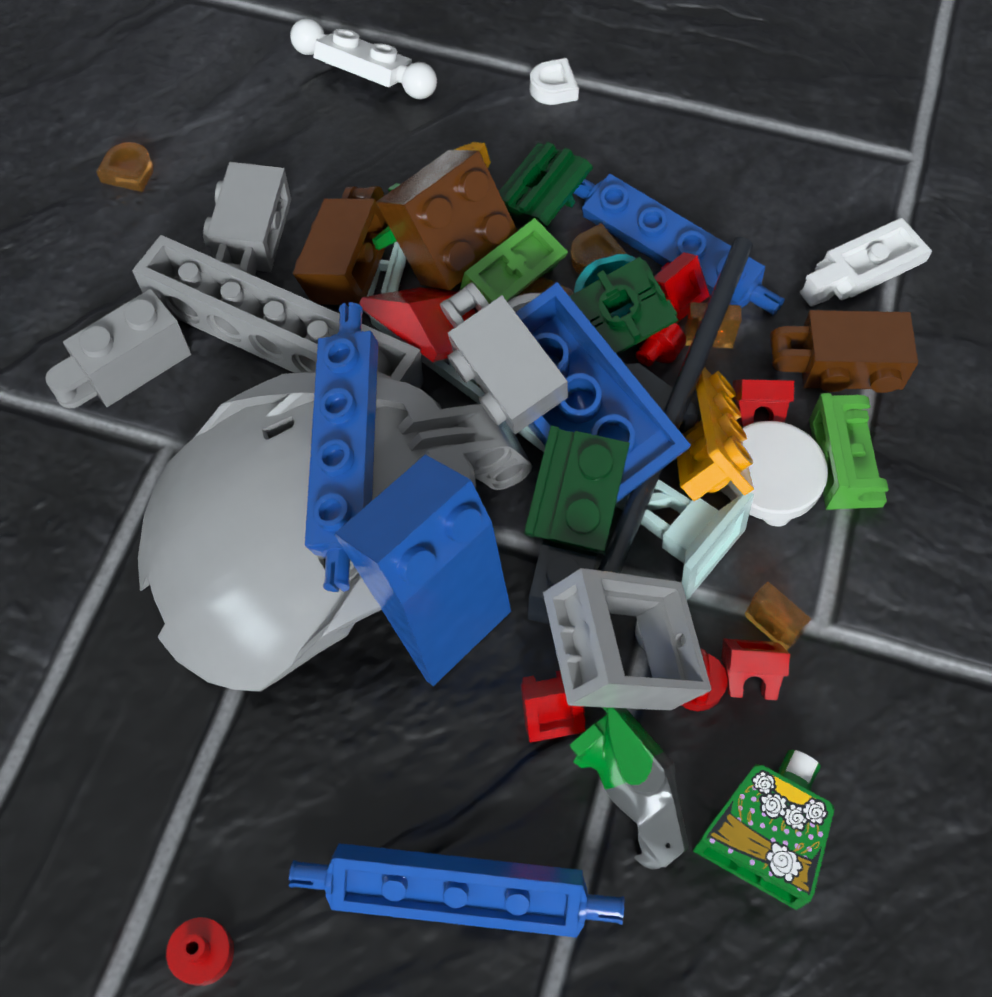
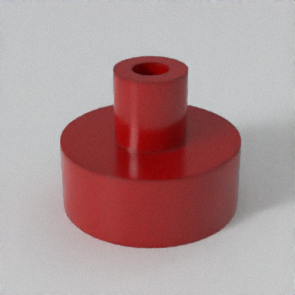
M674 323L637 344L639 350L635 356L645 366H651L655 361L671 363L685 347L686 336L680 326Z
M193 918L181 924L170 937L166 951L167 963L173 975L179 980L195 986L209 985L219 980L228 971L234 956V943L228 930L221 924L209 918ZM198 946V951L194 954L195 948Z

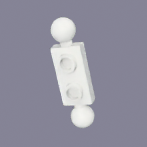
M308 18L297 21L291 29L290 38L292 45L298 52L304 55L314 54V58L386 87H390L398 82L402 83L406 93L415 99L429 97L436 88L437 77L434 70L428 64L422 62L411 64L412 59L397 54V50L390 45L381 43L371 44L359 39V34L347 29H336L333 33L326 35L318 22Z

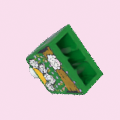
M797 750L787 751L777 773L763 765L755 764L698 840L693 852L795 910L811 902L834 814V806L831 802L810 791L821 768L820 764L809 755Z

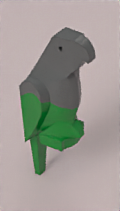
M602 707L607 715L593 724L570 744V748L576 755L573 762L581 768L592 767L595 769L611 800L637 823L638 842L642 853H638L635 859L644 867L650 869L666 867L689 848L675 780V764L626 708Z

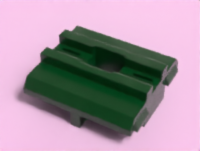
M547 142L546 145L537 143L500 189L499 193L512 220L526 225L536 218L542 226L547 227L564 205L571 208L576 202L572 194L591 172L593 166L587 159L573 155L571 149L564 148L562 151L556 149L555 145Z
M641 257L636 258L608 275L605 274L604 270L597 273L599 280L569 296L617 355L678 321L676 310L670 300H666L665 294L653 276V272L645 260L642 261ZM629 303L632 304V307L629 308L630 313L621 318L618 315L611 317L610 314Z

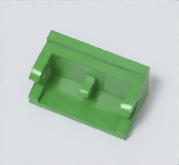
M534 218L465 271L460 290L472 282L489 304L501 295L509 302L543 274L549 273L557 267L559 262L566 257L568 251Z
M821 393L809 418L812 438L822 449L828 466L827 482L823 490L826 510L883 507L887 502L885 492L889 490L887 480L879 478L868 427V411L862 410L871 407L869 397L832 396L831 393Z

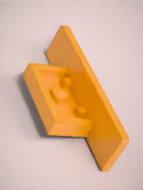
M704 367L696 386L702 420L682 434L691 447L677 457L680 487L694 502L707 492L714 493L721 490L730 480L744 496L754 490L749 466L753 464V460L747 449L743 446L747 436L737 422V419L741 417V413L732 401L736 393L728 380L719 371L711 375Z

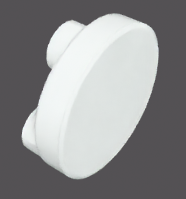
M761 421L743 427L742 429L747 436L743 446L747 449L753 460V464L749 466V471L754 490L750 493H753L754 497L749 515L763 519L771 526L779 527L786 525L791 519L797 518L809 511L820 498L828 477L825 455L817 442L809 434L791 424L779 421ZM731 480L721 489L731 501L742 494Z

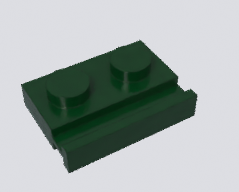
M550 426L524 532L525 535L605 554L630 443L579 431L574 433L561 430L556 426Z

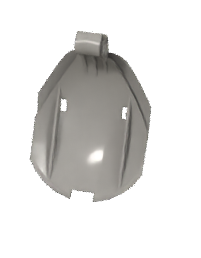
M316 373L282 374L222 403L196 436L167 463L153 489L146 508L138 552L140 591L150 585L156 605L165 622L157 638L178 663L208 683L233 690L262 691L321 651L345 638L356 622L382 610L351 560L350 589L345 592L341 589L339 592L325 590L323 588L325 581L324 557L313 554L305 546ZM377 377L372 500L425 454L471 479L474 487H476L475 479L492 489H505L519 483L531 472L532 465L513 431L505 421L497 426L481 404L442 409L427 393L409 383Z

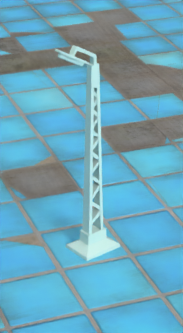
M397 241L394 243L390 261H380L367 296L374 294L380 271H387L381 293L398 291L406 257ZM369 315L374 327L384 334L405 342ZM421 354V361L475 402L481 404L479 398L485 394L477 386L478 384L474 379L465 383L448 358L432 362ZM528 426L518 432L544 452L545 446ZM658 480L641 525L663 540L662 548L684 563L681 582L686 600L690 598L745 531L754 497L753 493H748L745 496L741 494L725 507L717 510L701 498L694 502ZM628 495L616 503V506L623 510ZM671 507L679 512L680 515L672 525H669L651 512V510Z

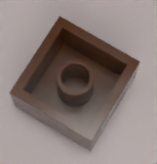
M479 150L446 151L376 202L419 283L425 286L451 290L462 281L465 271L517 232L515 224Z

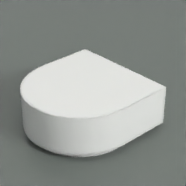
M567 58L540 63L531 71L530 93L538 102L555 105L578 100L579 88Z

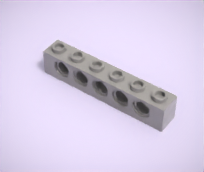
M163 235L158 237L132 270L142 293L151 289L174 318L294 373H316L318 338L330 337L339 332V313ZM361 324V331L371 330L379 342L377 377L409 383L420 389L424 383L420 349Z

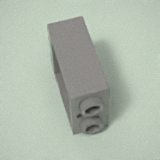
M580 568L543 592L568 706L672 710L712 690L682 582ZM610 614L637 616L652 678L625 676ZM682 635H685L686 641L685 644L682 646L681 637Z

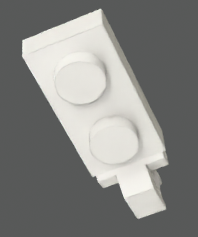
M901 217L828 251L825 259L816 265V271L806 276V283L803 289L800 290V294L811 307L829 300L835 294L840 300L847 299L849 296H856L927 262L932 250Z

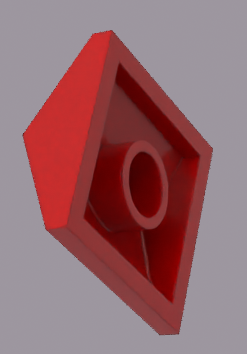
M417 287L361 298L359 305L362 306L365 312L406 343L420 349L421 354L430 361L436 362L447 359V356L453 352L448 332L454 329V327L443 313L440 303L457 293L456 291ZM471 309L461 317L465 321L476 312L474 309Z

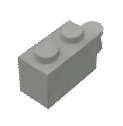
M229 162L224 181L219 180L216 185V206L213 215L206 218L203 228L204 243L210 246L213 258L255 276L256 271H272L292 200L284 168Z
M471 282L452 297L440 303L443 313L454 327V329L448 332L453 352L447 357L465 383L474 379L485 394L479 398V401L497 426L505 421L513 433L517 434L568 398V381L502 295L489 304L478 288ZM475 307L478 312L464 321L461 316Z
M149 289L62 341L70 357L53 366L47 372L45 379L59 404L65 408H76L98 395L106 407H109L184 360L191 353L178 321L154 292Z

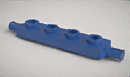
M609 174L596 185L584 179L574 192L575 195L585 200L582 207L584 218L662 266L667 262L671 263L683 252L698 255L709 295L712 294L731 248L729 244L612 174ZM748 257L729 307L737 311L749 302H752L772 316H775L782 307L785 298L762 286L765 266Z
M349 302V308L346 303L340 305L339 332L330 337L318 338L305 546L313 554L326 558L323 588L330 592H339L340 589L345 592L350 589V558L334 533L372 501L379 342L371 330L361 331L363 308L361 305Z
M338 843L329 865L293 860L289 873L290 888L300 887L325 890L331 910L575 938H577L584 927L585 920L612 922L622 925L624 917V897L587 894L583 870Z

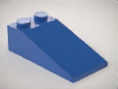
M558 282L515 312L568 381V398L529 424L528 427L544 446H546L550 426H556L561 430L574 433L579 431L629 442L630 446L617 502L691 447L686 438Z
M426 454L334 533L373 597L381 606L383 613L425 680L432 686L442 679L511 612L492 521L471 479Z

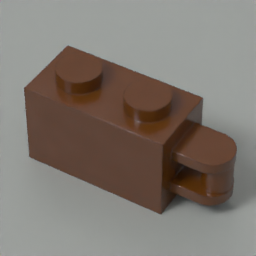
M348 186L344 190L341 199L323 200L317 217L311 225V231L301 255L296 260L293 275L310 301L320 305H342L343 303L349 305V302L359 304L362 297H367L385 248L381 250L375 249L372 239L389 226L376 203L385 196L380 186H370L369 188Z
M809 310L803 326H783L774 329L770 333L773 368L780 372H802L804 388H821L828 392H837L844 389H872L879 393L903 390L918 365L910 312Z

